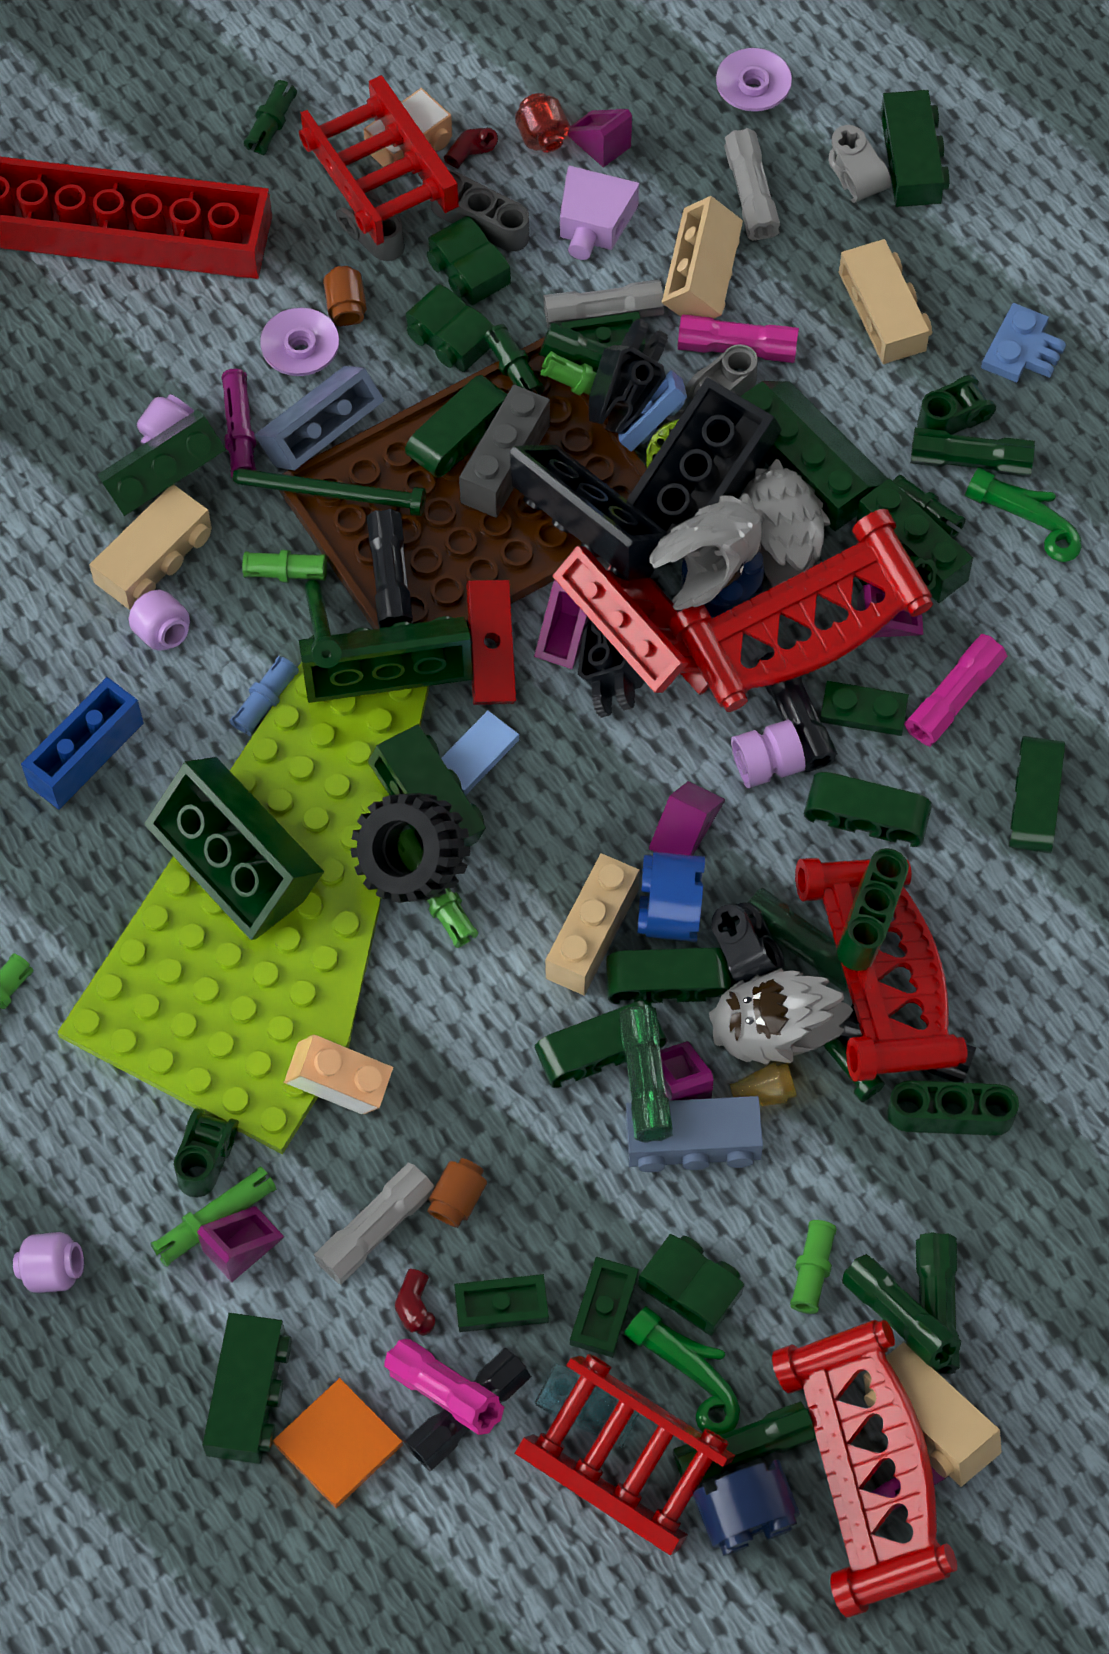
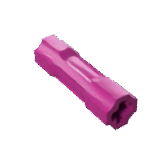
M682 314L677 350L724 353L727 348L742 344L752 348L757 357L765 360L795 363L799 328L718 321L710 317Z
M981 634L976 638L935 691L920 704L904 723L908 734L924 745L931 747L954 721V717L973 694L1008 657L1004 647L989 635Z
M411 1339L398 1340L394 1348L387 1352L384 1367L389 1370L392 1378L410 1390H417L450 1412L455 1420L476 1434L490 1433L492 1428L501 1421L505 1406L500 1404L499 1396L479 1383L470 1382L435 1359L431 1352Z

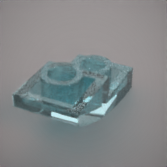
M554 1363L534 1403L537 1407L556 1417L580 1375L572 1369ZM596 1385L573 1425L598 1437L619 1400ZM634 1411L616 1441L615 1446L623 1448L640 1413Z

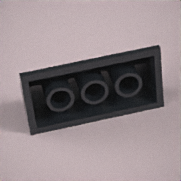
M707 377L627 498V501L666 532L671 533V529L694 517L700 508L718 503L720 496H734L738 499L782 429L774 416Z
M558 445L512 447L510 451L512 486L524 495L523 500L526 504L547 513L553 518L552 524L565 533L573 534L582 542L581 546L587 547L594 556L601 557L611 565L610 570L619 578L631 581L651 577L655 569L650 563L649 557L657 547L660 539L669 534Z

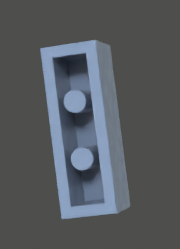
M343 366L254 435L272 464L277 468L295 471L385 400L364 367Z
M759 1096L626 1103L625 1118L629 1167L638 1166L642 1172H658L663 1170L665 1165L683 1164V1168L687 1170H701L707 1168L709 1163L727 1162L729 1167L743 1168L752 1165L754 1160H761L763 1140Z

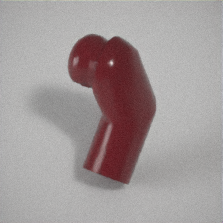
M489 127L465 130L444 155L445 163L459 169L469 155L491 152L498 143V135L494 129Z
M408 1269L395 1301V1310L403 1326L409 1332L413 1333L416 1331L417 1334L425 1336L434 1329L436 1324L434 1314L427 1312L421 1300L429 1277L419 1270Z

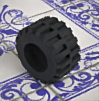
M413 793L389 795L383 797V801L373 802L368 806L370 813L361 814L357 821L362 826L361 829L353 830L352 839L357 841V848H351L352 858L358 857L359 865L354 868L357 875H365L367 877L363 884L369 890L377 889L376 896L382 899L392 898V902L403 903L440 897L446 894L445 889L455 887L459 882L455 875L464 874L468 866L462 860L463 857L470 856V847L464 846V838H469L468 829H460L459 823L463 821V818L459 812H449L452 807L450 803L446 800L437 801V796ZM407 824H411L417 829L424 846L421 863L415 871H411L404 865L398 851L399 837Z

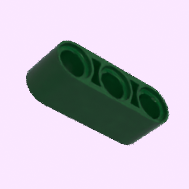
M483 375L474 377L416 430L405 447L406 455L434 477H443L479 444L508 394Z
M1030 736L1022 737L1019 752L1021 759L1017 768L1015 792L1017 793L1015 804H1013L1010 826L1012 834L1008 847L1051 854L1065 752L1064 741Z
M819 772L813 777L803 814L808 821L813 823L817 819L829 822V827L854 833L857 829L869 832L870 837L894 843L898 839L910 842V847H918L924 841L932 802L917 793L836 773Z
M884 848L873 854L856 892L837 946L839 961L851 970L861 971L871 967L886 938L909 867L907 859L902 853L894 849Z
M722 948L626 950L611 953L606 958L607 996L609 1002L613 1004H620V1000H634V1002L647 1000L650 1003H663V999L677 998V1002H705L706 997L721 998V995L733 987L732 974Z
M643 1000L549 1034L539 1040L534 1048L551 1087L560 1088L562 1087L561 1082L572 1078L576 1082L602 1072L601 1067L615 1063V1066L642 1057L641 1052L651 1048H655L656 1051L660 1050L667 1044L668 1040L650 1001Z
M909 1080L899 1083L892 1090L887 1115L892 1126L905 1132L996 1136L1003 1135L1013 1126L1018 1112L1019 1100L1011 1088L1001 1084ZM903 1101L913 1102L919 1110L913 1113L904 1112L898 1104ZM954 1103L960 1106L963 1112L957 1115L949 1114L943 1109L942 1105ZM989 1105L1001 1106L1007 1112V1115L1001 1117L994 1116L989 1113L986 1107Z

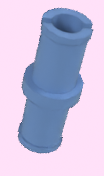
M278 656L259 683L255 682L250 687V696L229 720L231 725L251 737L271 707L279 703V695L294 676L299 673V669L288 659Z

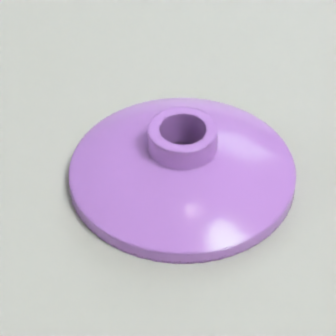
M746 48L731 53L721 62L716 74L717 89L723 99L730 105L745 111H764L777 106L789 94L792 83V75L787 63L777 54L760 48ZM755 84L759 87H750L748 85Z
M292 308L278 313L267 322L261 334L260 346L263 357L275 370L291 376H306L321 371L333 361L339 348V335L335 324L325 314L310 308ZM298 345H304L307 347L304 350L294 349Z

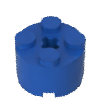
M662 852L644 855L641 892H649V895L640 896L637 933L645 934L647 938L697 942L703 895L701 880L705 868V856Z

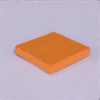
M341 1378L334 1382L272 1440L279 1451L335 1508L340 1506L403 1446V1441Z

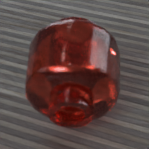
M544 93L532 94L522 100L515 114V123L525 145L534 151L553 152L562 146L563 140L569 134L570 124L559 100L553 96Z

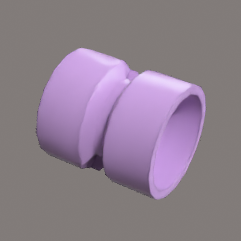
M789 719L766 726L763 735L753 730L731 738L734 761L747 788L770 782L773 773L783 778L805 771L806 765L803 748L797 731Z

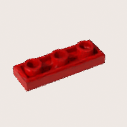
M509 580L468 581L466 587L471 641L473 705L514 704L516 702ZM490 638L494 640L497 647L494 649L488 648L484 643V639Z

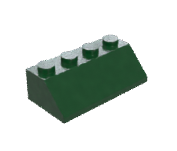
M761 381L740 396L774 416L782 429L766 454L765 462L771 466L775 459H778L783 469L788 468L791 471L797 472V475L802 476L801 479L815 490L814 494L822 501L823 507L821 509L829 518V526L835 532L857 516L859 500L888 479L791 382Z
M442 616L429 622L415 624L400 622L386 628L372 630L369 628H357L350 633L331 635L340 644L342 654L340 661L330 668L319 667L312 659L311 646L315 641L314 635L308 639L299 640L308 703L473 680L471 641L465 617L453 618Z
M217 757L185 761L144 823L150 832L250 940L260 937L301 905L324 873V870Z

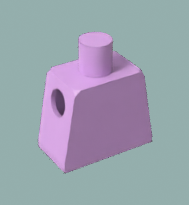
M568 166L560 213V237L571 240L568 248L571 256L579 260H587L590 258L594 246L609 250L613 249L638 207L639 183Z

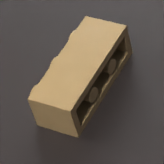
M712 196L687 206L683 210L662 303L680 317L684 314L715 319L722 315L725 308V298L732 276L736 250L740 242L739 237L743 220Z
M885 239L841 252L839 274L882 364L925 352L927 350L928 338L932 335L931 322L926 313L921 314L917 306L916 291L912 283H906L902 275V264L898 254L891 252Z
M174 484L171 485L89 564L94 583L130 610L139 597L155 590L156 584L166 574L170 576L177 572L183 563L184 556L193 547L200 548L206 543L212 529L209 510Z
M600 853L545 959L547 980L585 996L639 890V869Z
M904 1342L886 1356L913 1405L925 1438L931 1466L940 1476L944 1478L950 1476L962 1487L1002 1453L1000 1429L931 1366H928ZM867 1371L863 1375L866 1394L864 1400L870 1408L876 1402V1394L873 1389L869 1388L871 1375Z

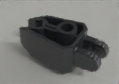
M640 318L631 324L621 345H612L604 349L589 395V421L603 424L610 413L605 429L608 432L620 433L635 421L666 377L664 366L658 363L668 342V335L660 330L656 331L651 336L643 353L638 350L648 330V323Z
M589 619L583 630L578 675L592 688L594 710L598 717L603 718L612 713V696H616L617 703L623 711L634 708L635 689L641 688L645 681Z

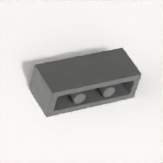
M517 385L512 386L459 477L460 502L495 518L498 517L514 489L511 477L510 451L513 446L540 444L550 427V399Z

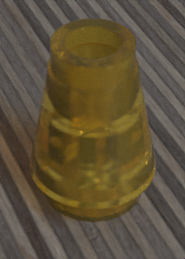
M775 1061L739 1079L738 1082L730 1084L733 1097L759 1096V1106L788 1104L787 1099L797 1097L788 1063L777 1065Z

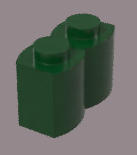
M465 216L428 237L429 251L427 252V258L430 265L438 273L443 270L449 277L448 282L453 293L459 298L465 297L471 305L511 284V271L508 262L501 252L488 241L480 227L469 216Z
M440 284L436 285L406 312L407 333L410 338L419 346L427 344L435 350L437 358L446 367L451 368L455 366L462 372H465L491 348L484 340L486 332L490 331L493 337L496 336L492 330L494 325L474 308L467 306L455 293Z
M669 1234L639 1275L638 1286L666 1307L674 1310L678 1315L712 1336L742 1295L745 1284L739 1280L741 1278L740 1273L730 1264L724 1261L715 1263L707 1259L703 1255V1248L693 1239L687 1236L678 1238L675 1235Z

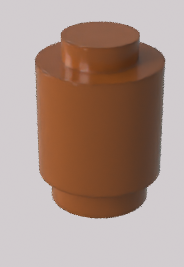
M349 266L335 267L323 279L328 315L333 319L334 324L340 327L360 324L364 320V313L367 310L362 275L359 271Z
M461 1158L458 1163L449 1161L429 1197L431 1204L427 1212L434 1218L454 1228H458L462 1220H468L488 1183L482 1177L484 1170L474 1162Z

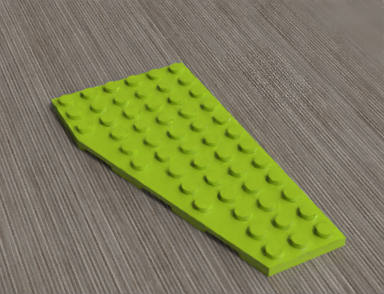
M302 662L298 666L299 673L294 676L279 695V703L271 707L230 769V772L324 870V873L301 905L260 937L250 940L173 856L57 1032L61 1039L193 1108L203 1109L204 1114L227 1122L231 1118L238 1120V1132L282 1155L318 1096L284 1083L296 1046L299 1041L315 1034L349 1048L364 975L379 916L382 898L376 896L377 889L369 890L363 884L367 877L365 875H357L354 867L359 865L358 857L352 858L351 848H357V841L352 839L353 830H360L362 827L357 822L361 814L370 813L368 806L373 802L383 801V797L389 796L369 765L368 760L376 745L417 724L421 727L429 692V686L308 703Z

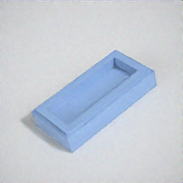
M487 710L445 753L441 759L448 769L453 770L457 774L461 782V790L465 796L519 741V734Z

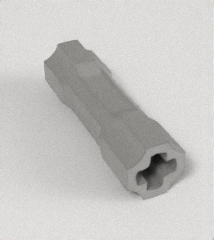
M749 128L738 131L734 130L725 137L726 144L724 148L729 167L733 171L742 205V217L747 237L752 241L773 238L780 233L778 229L780 221L775 202L771 199L757 134Z
M659 279L630 283L625 287L585 293L570 291L543 295L544 312L548 328L551 323L561 326V322L638 311L640 318L663 315L665 307L662 303L663 291Z
M408 1162L385 1184L383 1191L343 1230L337 1231L314 1254L315 1261L331 1278L341 1285L365 1262L367 1255L406 1217L413 1215L429 1199L435 1186L415 1165Z

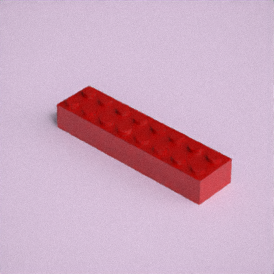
M0 156V248L259 279L272 221L269 188Z

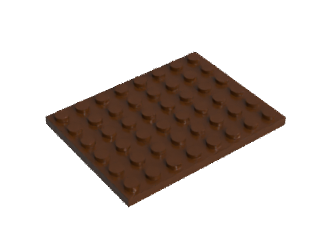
M545 337L520 349L525 350L529 356L530 361L528 364L545 387L541 396L550 399V427L539 445H558L627 500L646 471V466L634 450L631 452L620 443L618 433L605 430L609 419L608 416L603 424L589 421V395L585 393L577 395L571 392V387L541 375L545 357L540 356L539 353ZM499 361L309 459L295 471L288 470L282 473L283 475L411 493L414 487L426 489V502L422 516L410 515V509L279 490L320 552L326 554L327 562L373 629H379L375 598L376 584L373 557L369 543L367 516L375 510L393 509L401 513L405 546L403 550L407 585L411 597L413 624L433 621L442 616H450L453 618L465 617L467 627H469L466 587L468 581L509 580L510 602L513 604L555 580L552 577L573 550L577 546H581L582 542L573 534L565 533L552 524L553 518L547 513L526 504L523 500L524 495L515 488L497 518L460 502L459 477L477 446L440 478L434 477L405 453L407 442L416 430L474 377L483 375L508 394L514 384L509 376H504L500 371Z

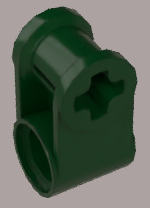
M966 375L947 386L925 395L917 420V428L943 430L953 435L961 430L972 428L989 420L996 411V405L992 400H987L980 391L978 379L974 375Z
M195 1108L193 1110L173 1164L178 1187L184 1194L189 1197L198 1198L212 1191L225 1159L230 1155L236 1140L238 1120L231 1118L227 1122L204 1115L203 1109ZM198 1166L206 1169L203 1174L197 1177L185 1175L187 1170L192 1167Z

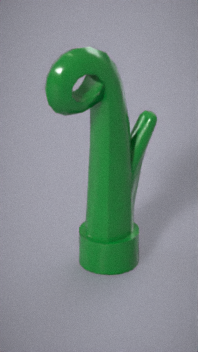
M978 467L967 487L965 497L979 504H982V502L988 503L1052 531L1045 539L1044 549L1053 560L1068 562L1079 555L1082 545L1081 537L1076 528L1054 510L1040 503L1054 501L1056 498L1054 492L1033 491L1010 485L995 479L996 475ZM1065 539L1069 545L1067 548H1061L1055 542Z
M645 1306L628 1325L624 1335L637 1346H645L712 1395V1397L701 1403L696 1412L697 1426L702 1432L704 1429H708L718 1435L733 1431L738 1424L740 1415L737 1397L716 1369L704 1359L721 1360L724 1359L725 1352L721 1349L700 1344L677 1333L662 1323L663 1319L648 1306ZM723 1408L725 1419L720 1423H713L709 1419L708 1412L712 1409Z

